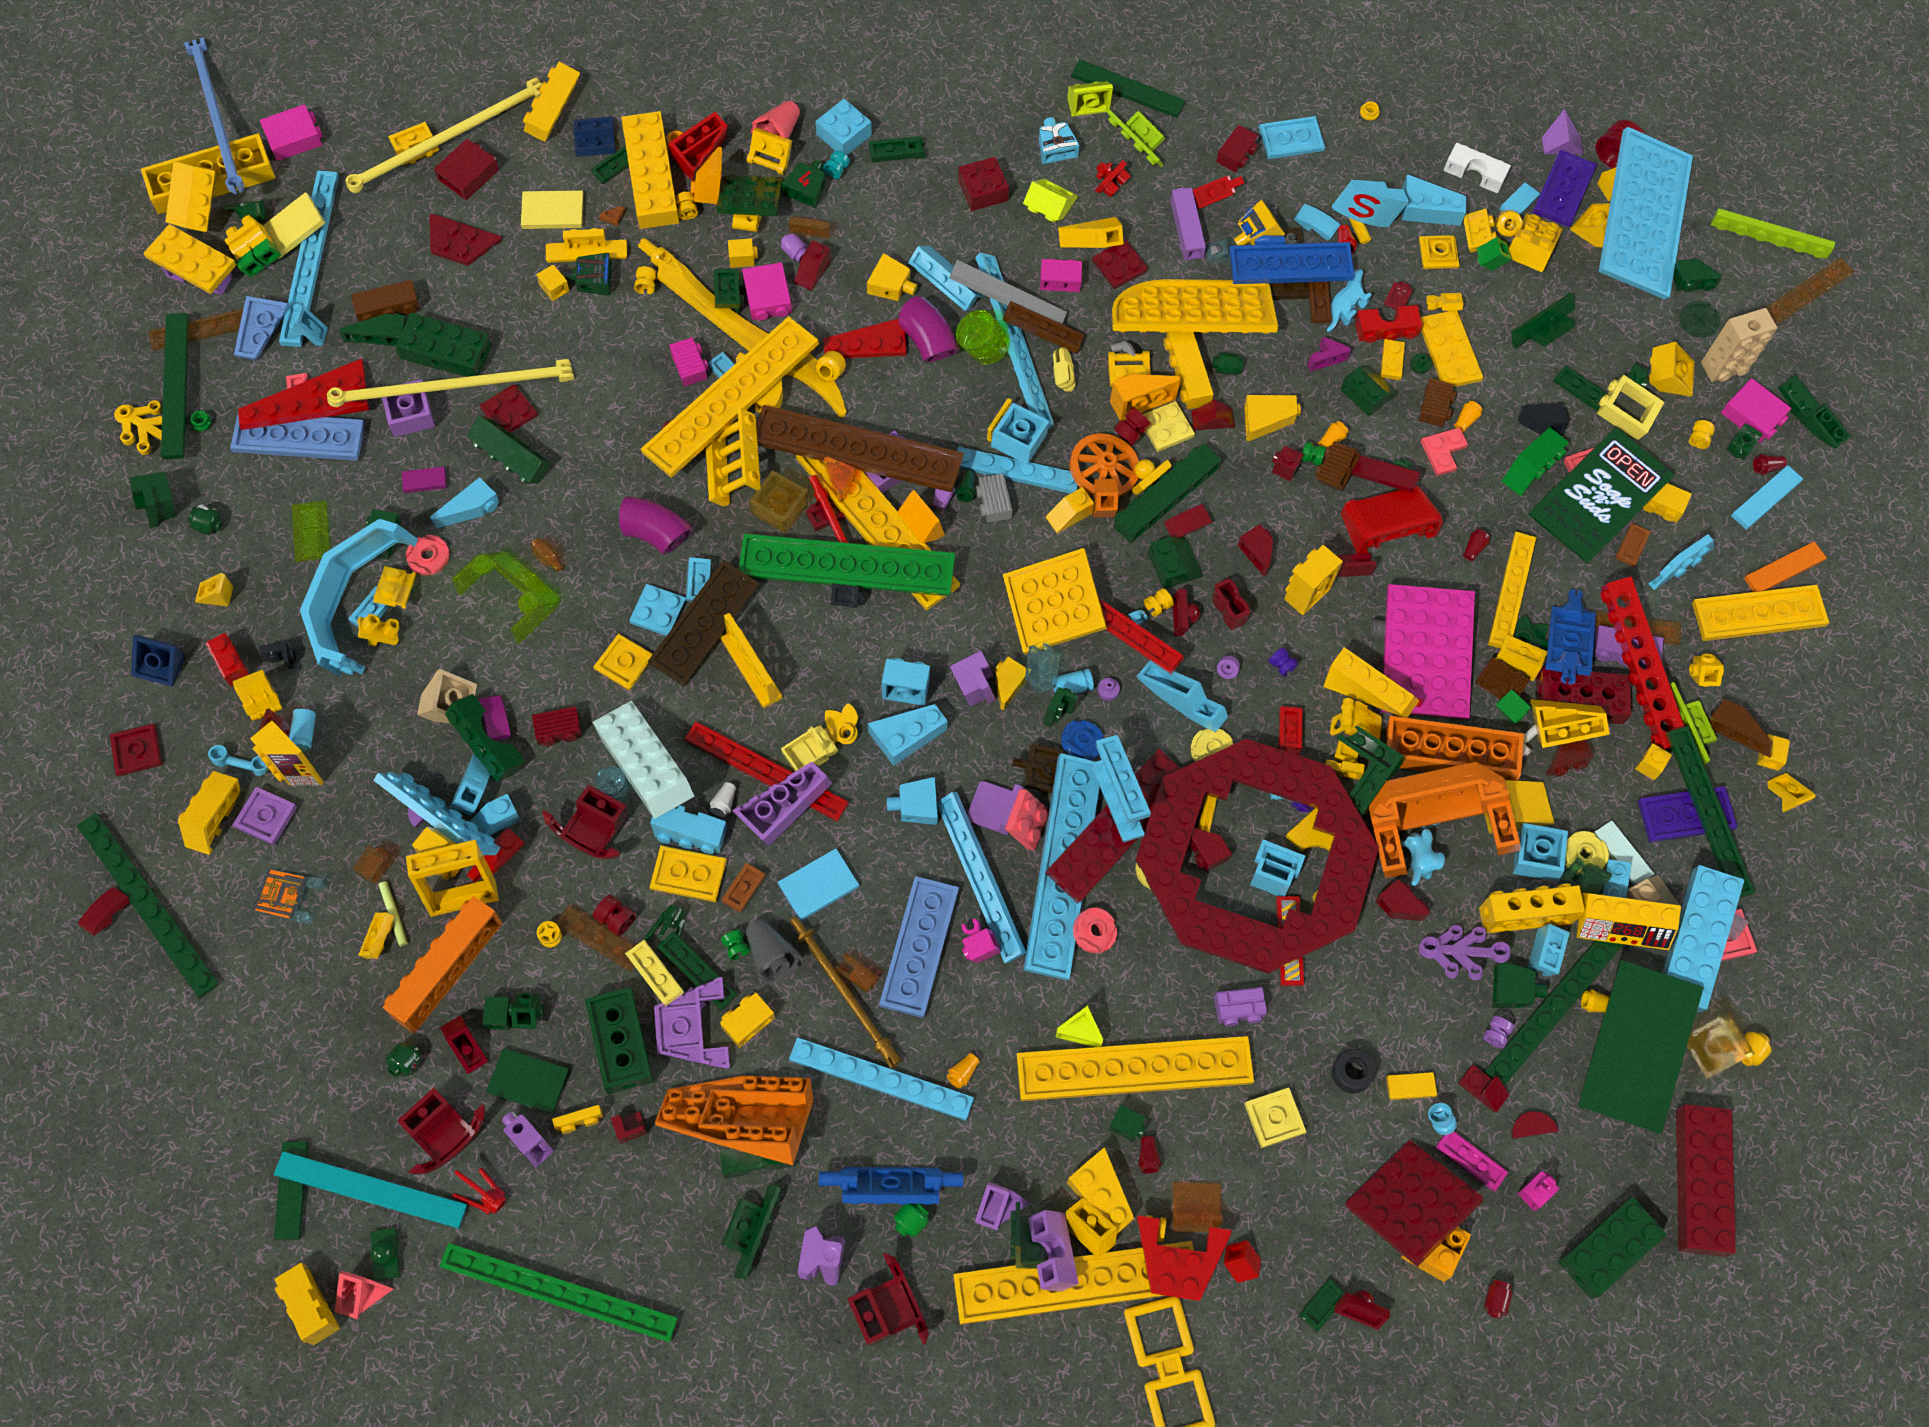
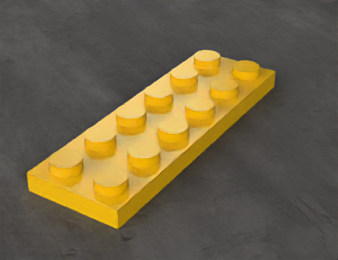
M1818 585L1694 599L1692 602L1703 641L1826 627L1829 624Z

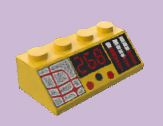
M273 721L250 738L255 744L252 749L279 782L284 780L288 785H322L324 783L302 751Z
M1581 893L1585 913L1578 919L1576 938L1664 950L1670 949L1679 927L1680 905Z

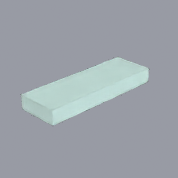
M1610 821L1593 833L1600 841L1603 840L1605 842L1609 855L1613 860L1632 863L1629 881L1633 886L1654 875L1613 821Z

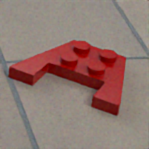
M1137 1215L1150 1293L1200 1301L1232 1230L1208 1227L1206 1252L1157 1245L1160 1219Z

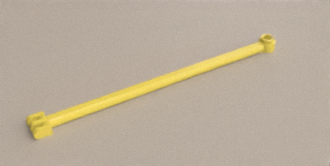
M537 77L526 82L528 88L363 173L349 175L346 178L347 188L353 193H358L362 190L363 184L533 96L540 97L541 93L539 91L543 83Z
M564 359L556 360L555 367L342 391L335 387L328 391L327 399L331 406L340 407L348 401L559 377V381L564 382L573 380L574 375L570 366V360Z

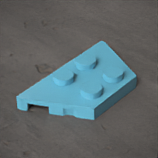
M1706 535L1678 554L1660 572L1661 575L1652 580L1649 585L1655 590L1672 577H1681L1687 571V567L1690 565L1695 567L1703 560V556L1714 549V540L1709 535Z

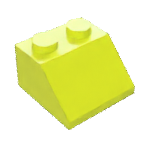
M1105 81L1068 86L1067 99L1071 116L1102 113L1110 109L1112 84Z
M1047 179L1032 181L1023 204L1028 206V210L1034 213L1040 212L1045 215L1047 220L1056 222L1063 220L1077 200L1078 195Z

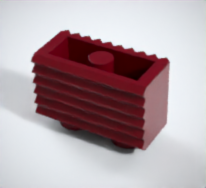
M576 706L532 714L535 738L538 745L552 746L557 741L572 742L577 740V737H582Z

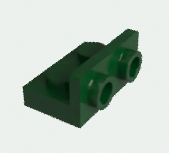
M714 269L715 308H735V313L739 314L740 307L744 305L743 295H739V290L743 289L742 277L738 276V269Z
M1058 687L1046 710L1043 724L1051 727L1053 721L1058 723L1063 711L1072 715L1078 696L1068 688L1062 689Z

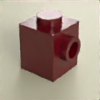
M1284 446L1281 452H1276L1272 463H1274L1272 473L1291 482L1300 466L1303 454Z

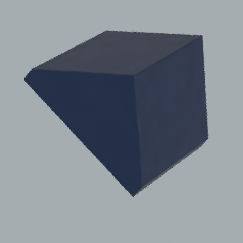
M134 635L131 676L172 687L186 657L177 645Z

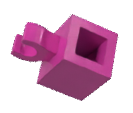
M973 919L974 928L972 930H969L966 924H962L963 932L970 935L962 940L965 946L962 948L963 953L968 960L979 963L1001 953L993 931L987 928L981 931V924L977 919Z
M1541 1171L1517 1194L1533 1211H1536L1559 1188L1556 1186V1181L1551 1175Z

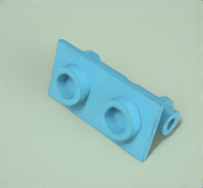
M1608 859L1603 895L1627 898L1632 863Z

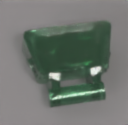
M1578 857L1561 876V879L1571 884V886H1579L1581 893L1598 894L1612 878V874L1592 863L1585 865V862ZM1579 869H1581V871H1580V872L1576 875V877L1572 880V878L1574 877V875L1579 871Z

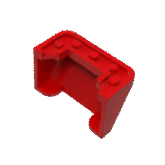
M1415 486L1412 493L1398 490L1359 501L1350 500L1345 503L1341 511V516L1356 554L1368 553L1367 549L1374 546L1376 549L1383 542L1418 534V537L1425 535L1426 539L1436 537L1443 524L1441 514L1419 486Z

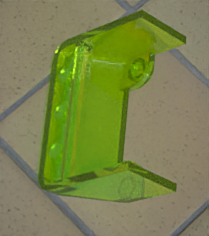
M497 551L479 554L451 579L457 593L461 596L482 575L489 574L494 569L523 594L518 599V607L525 615L510 628L515 642L519 645L557 609L560 604L559 595L509 552Z

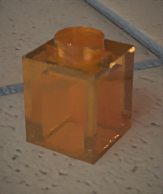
M367 846L353 866V870L357 875L377 885L391 864V861L387 856L388 853L382 848L376 847L374 849Z

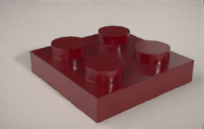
M1126 239L1123 240L1122 245L1112 246L1092 257V261L1113 289L1148 271L1147 266Z
M515 384L479 405L486 417L491 418L510 433L538 416L535 409Z

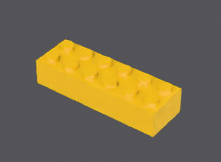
M661 111L621 117L639 228L678 224L679 218Z
M259 133L229 142L238 176L242 178L244 188L276 179ZM219 145L141 168L150 200L158 214L167 212L174 161L216 170L213 198L230 193L225 183L228 177Z

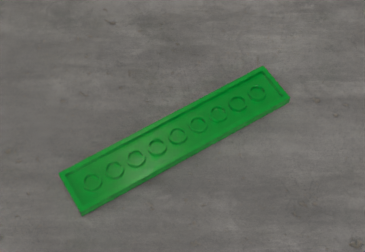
M744 534L738 570L751 578L831 586L833 583L859 586V588L951 597L956 555L950 552Z

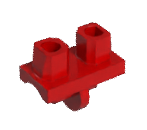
M1122 160L1113 171L1111 170L1113 167L1112 163H1099L1096 167L1098 172L1096 177L1098 179L1102 177L1105 179L1095 191L1098 193L1103 191L1111 198L1119 189L1112 180L1115 178L1123 185L1130 178V174L1124 169L1127 163Z

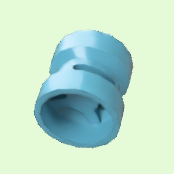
M1437 1103L1431 1106L1428 1116L1434 1130L1440 1135H1448L1454 1132L1457 1122L1451 1108L1445 1103Z

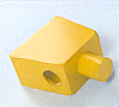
M884 253L867 281L868 294L899 301L903 292L914 296L918 288V284L910 281V269Z

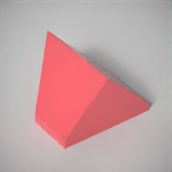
M341 1271L339 1274L335 1312L358 1319L363 1311L392 1291L393 1288Z

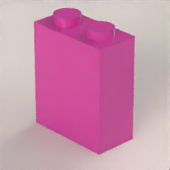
M305 104L260 120L276 161L322 146L320 138L323 135L319 126L314 127L313 123L317 121L313 112H308Z
M782 262L742 269L752 320L762 321L773 316L785 317L792 313Z
M1751 378L1727 403L1721 413L1740 428L1746 423L1763 435L1758 441L1761 443L1765 438L1769 440L1776 433L1775 427L1777 425L1780 427L1784 425L1789 419L1787 414L1791 407Z

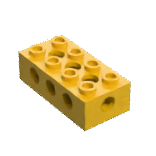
M1562 884L1552 889H1549L1548 886H1541L1533 891H1527L1525 888L1514 890L1513 893L1504 894V891L1492 892L1479 907L1483 928L1486 930V934L1541 928L1548 924L1554 926L1571 925L1585 913L1580 887Z

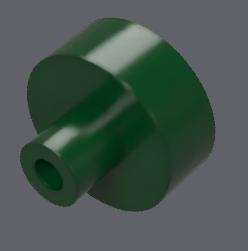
M1423 353L1414 355L1410 362L1412 371L1417 374L1427 373L1432 365L1430 357Z

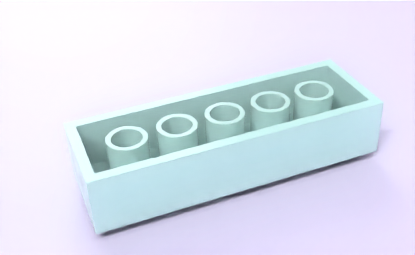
M632 701L593 722L602 742L654 819L694 797L686 777Z

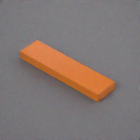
M1814 541L1747 575L1744 580L1753 592L1766 591L1825 561L1827 557Z

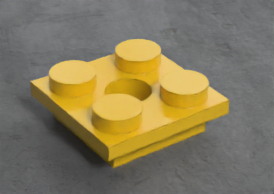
M1419 236L1423 269L1459 268L1455 236ZM1439 248L1442 249L1444 252L1440 253L1437 252L1435 249Z

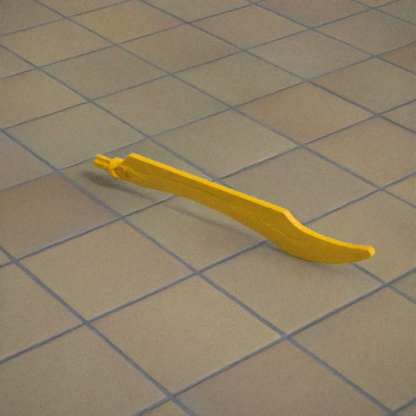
M641 239L638 247L649 255L651 262L658 267L657 279L741 346L750 351L768 335V333L751 324L730 308H715V296L696 279L687 267L675 259L663 247L658 248L649 240ZM809 353L786 375L795 377L807 384L827 401L839 417H845L844 401L835 381L823 380L816 371L818 360Z

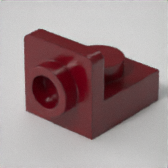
M1399 281V283L1394 282L1383 305L1395 311L1397 307L1405 306L1413 291L1410 289V285Z

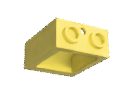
M1625 375L1618 380L1614 379L1607 388L1609 390L1608 394H1605L1599 402L1600 408L1597 414L1629 436L1639 440L1648 433L1664 402ZM1620 391L1646 408L1639 421L1613 405Z

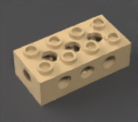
M1766 308L1737 316L1727 321L1701 361L1711 382L1718 380L1724 382L1731 376H1743L1749 372L1750 367L1757 361V357L1765 349L1764 347L1777 330V326Z

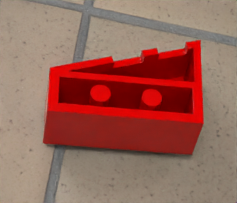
M713 112L668 143V155L691 181H695L696 172L726 140L727 124L716 112Z

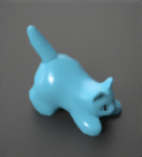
M1424 829L1421 835L1411 833L1405 841L1401 842V845L1407 847L1411 852V867L1414 872L1413 886L1420 882L1421 877L1424 879L1431 878L1433 870H1441L1445 863V856L1442 852L1436 853L1432 850L1433 837L1429 829Z

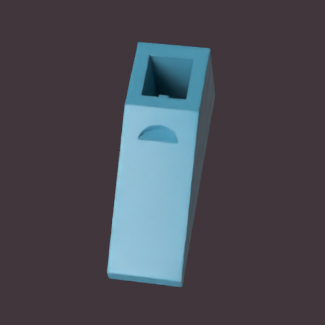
M474 753L449 806L468 816H471L476 810L490 777L487 769Z

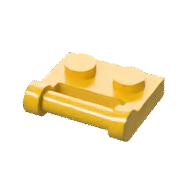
M755 128L752 134L747 163L752 165L756 163L775 170L780 175H784L788 167L792 140ZM758 151L781 159L780 164L757 156Z
M1149 351L1135 353V356L1128 353L1115 354V352H1108L1110 387L1113 386V381L1121 376L1126 377L1131 374L1151 375ZM1143 361V365H1115V362Z

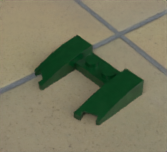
M1355 726L1358 731L1357 733L1348 738L1341 734L1337 739L1371 761V764L1349 794L1351 801L1362 820H1364L1368 814L1367 811L1370 804L1385 782L1396 774L1406 757L1364 729Z

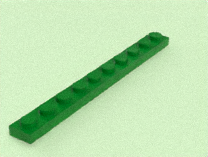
M448 1243L439 1265L440 1268L668 1343L671 1342L678 1322L676 1317Z

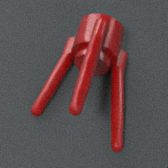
M482 1168L479 1169V1173L494 1191L489 1189L486 1192L460 1171L456 1170L454 1172L462 1181L483 1196L481 1202L484 1204L455 1193L452 1194L454 1199L478 1208L488 1215L491 1212L497 1214L506 1203L505 1192L494 1183Z

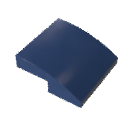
M613 116L574 120L576 157L613 154L616 152Z

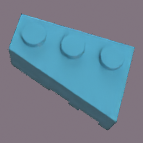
M1407 174L1402 189H1404L1409 202L1402 210V220L1461 226L1466 214V196Z
M934 704L868 723V733L894 766L945 732L948 721Z
M679 805L677 809L673 808L656 819L652 816L650 824L654 836L659 842L670 844L672 841L679 843V846L692 849L693 846L701 848V851L704 853L713 854L714 851L720 853L727 831L726 821L698 812V815L684 812L685 807Z

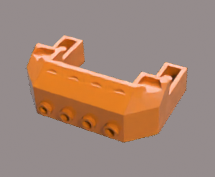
M1478 762L1386 781L1369 806L1385 879L1407 874L1398 832L1488 813L1498 855L1521 851L1505 779Z

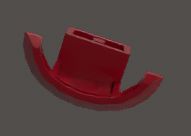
M588 784L577 799V811L565 828L555 820L552 814L544 810L542 811L546 825L558 837L576 849L603 860L616 859L620 856V852L611 847L609 850L605 849L628 818L627 805Z
M433 1087L397 1120L403 1129L432 1159L423 1164L417 1163L409 1173L413 1175L430 1173L439 1169L460 1153L480 1130L484 1121L485 1106L482 1104L474 1111V1118L469 1126Z
M883 1253L894 1279L876 1288H868L847 1298L866 1344L871 1347L916 1325L921 1342L925 1345L929 1331L912 1290L896 1258Z

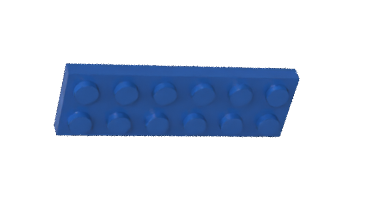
M1350 242L1230 246L1229 248L1233 284L1353 281L1354 279Z

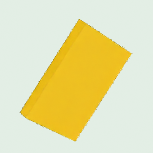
M660 845L649 888L650 890L717 902L727 858Z

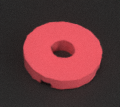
M434 535L418 537L416 546L409 545L406 550V558L410 568L421 575H433L440 572L447 565L450 558L449 549L445 541ZM425 551L433 552L431 558H422V554Z
M1089 908L1079 913L1073 925V935L1077 944L1084 951L1092 954L1102 953L1110 949L1117 937L1115 921L1106 910L1101 908ZM1092 925H1096L1099 928L1100 933L1098 936L1092 934Z

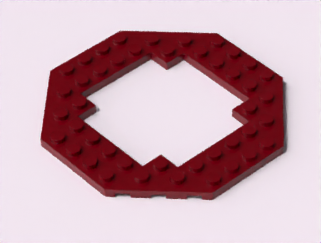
M1244 739L1162 778L1135 861L1146 877L1152 893L1160 903L1161 909L1174 929L1181 945L1269 974L1288 963L1290 964L1315 950H1319L1344 936L1346 937L1354 933L1379 847L1332 766ZM1232 781L1317 808L1318 811L1312 829L1334 836L1311 914L1308 915L1288 909L1282 929L1196 901L1195 898L1201 879L1180 873L1204 794L1226 801Z

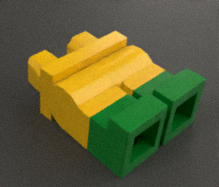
M247 215L241 221L244 225L243 227L238 229L234 226L226 230L228 238L225 239V242L229 245L232 254L235 256L239 270L251 278L265 268L264 264L268 266L282 255L265 227L250 215ZM269 251L273 252L270 257H265V254ZM251 264H257L255 268L249 269Z

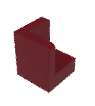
M640 1112L621 1118L620 1115L611 1118L620 1144L648 1134Z

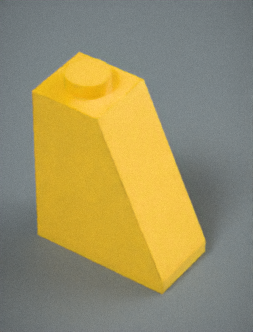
M1247 395L1244 404L1246 441L1254 440L1294 424L1296 417L1300 416V404H1297L1296 395Z

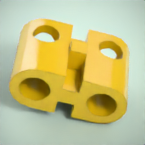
M734 214L732 228L757 232L761 216Z

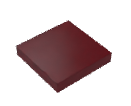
M154 723L109 734L117 777L162 766L157 728Z

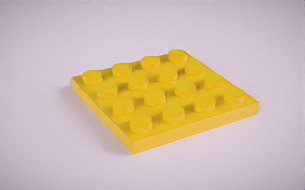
M1084 548L1003 574L1020 643L1025 655L1107 629Z

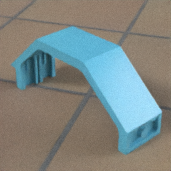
M378 519L324 553L301 606L300 613L318 665L338 676L342 672L353 675V672L362 675L365 666L357 664L353 659L339 653L331 621L349 578L355 570L396 543L416 546L418 538L398 524Z

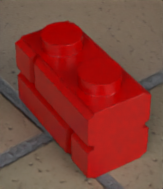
M226 633L206 642L223 678L230 687L234 686L233 681L250 675L233 642Z

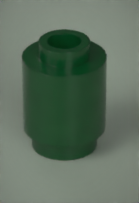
M1219 352L1217 356L1213 357L1212 368H1215V373L1241 374L1243 358H1240L1238 355Z

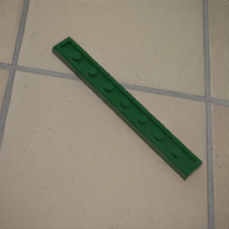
M187 313L166 314L161 457L163 460L185 458L189 316Z
M1689 726L1667 732L1666 737L1720 872L1744 879L1739 898L1754 894V888Z

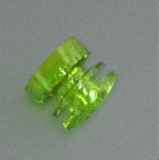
M985 310L970 312L958 324L956 331L957 341L976 362L989 365L1000 360L1007 352L1010 343L1009 334L989 312Z

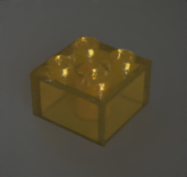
M772 470L762 483L761 489L757 490L750 499V514L786 534L809 503L808 490Z
M1730 1013L1722 1015L1691 1032L1687 1048L1706 1079L1714 1077L1755 1055Z

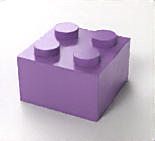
M421 379V380H417V381H412V382L404 383V384L422 382V379ZM427 392L382 397L388 425L394 437L435 427Z

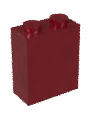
M466 139L434 168L438 181L467 201L499 171L497 165L498 161L493 154L485 152L478 143H473Z

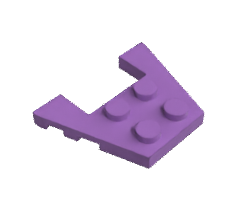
M722 977L716 978L712 982L696 987L694 990L679 996L666 1007L663 1003L654 1006L658 1054L730 1069L729 1048L704 1049L701 1002L725 999Z

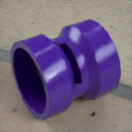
M1284 647L1277 650L1268 660L1273 667L1279 668L1278 672L1283 677L1288 675L1286 673L1288 670L1292 672L1299 664L1294 657L1290 658L1289 652Z

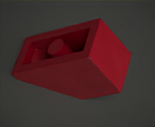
M812 240L802 256L794 283L812 291L831 262L830 248Z
M1259 524L1242 535L1237 546L1263 577L1266 576L1271 562L1273 539L1271 533Z
M461 1015L440 1027L445 1040L467 1074L488 1062Z

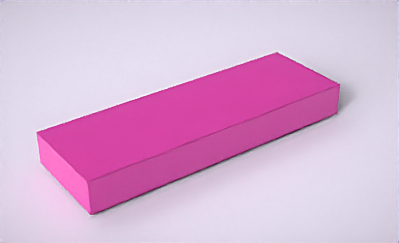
M1456 1132L1444 1135L1435 1147L1493 1192L1497 1190L1508 1174V1171Z

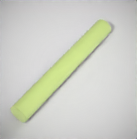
M388 882L379 883V888L387 912L394 916L392 927L398 944L401 947L408 944Z

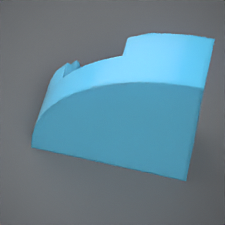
M1137 610L1128 615V618L1138 625L1148 620L1144 610Z

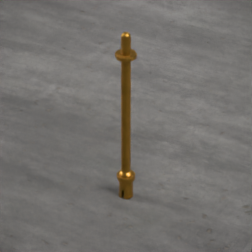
M792 917L790 922L800 935L796 940L797 943L804 942L874 1040V1050L876 1053L881 1054L890 1069L896 1067L897 1063L902 1062V1059L891 1046V1040L881 1036L812 938L815 932L814 929L807 930L798 917Z

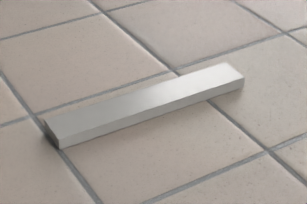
M959 260L956 261L949 277L1007 306L1012 301L1060 324H1063L1066 311Z

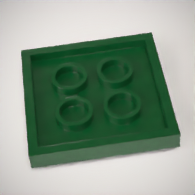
M723 175L716 206L717 213L777 216L782 190V178L774 176Z

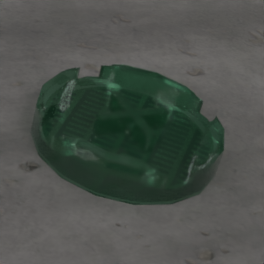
M1693 301L1682 309L1679 321L1681 327L1691 336L1698 338L1710 337L1715 334L1720 326L1721 318L1719 312L1710 307L1711 305L1707 302Z

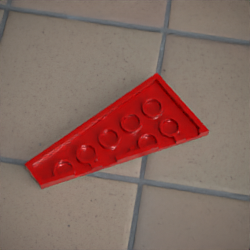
M362 358L239 408L238 417L241 430L369 410L368 399L348 401L340 407L331 406L327 399L328 391L335 387L342 391L367 389Z

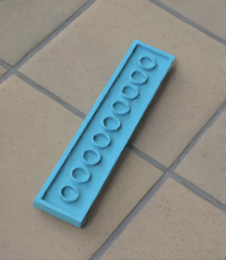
M1062 753L1058 756L1023 971L1063 980L1070 979L1076 941L1073 935V925L1080 913L1081 902L1077 904L1045 871L1095 818L1100 786L1091 766V763L1095 761Z

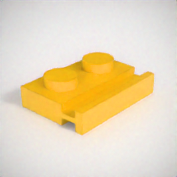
M384 566L374 594V603L394 607L400 605L405 609L416 573L412 572V574L406 573V570Z

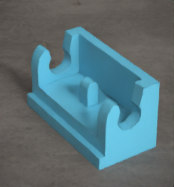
M1552 924L1538 928L1527 969L1535 972L1542 971L1543 976L1558 975L1570 932Z

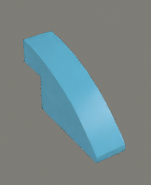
M1151 661L1137 675V678L1161 699L1189 719L1215 733L1228 718L1225 707L1207 699L1201 683L1175 671L1170 675Z

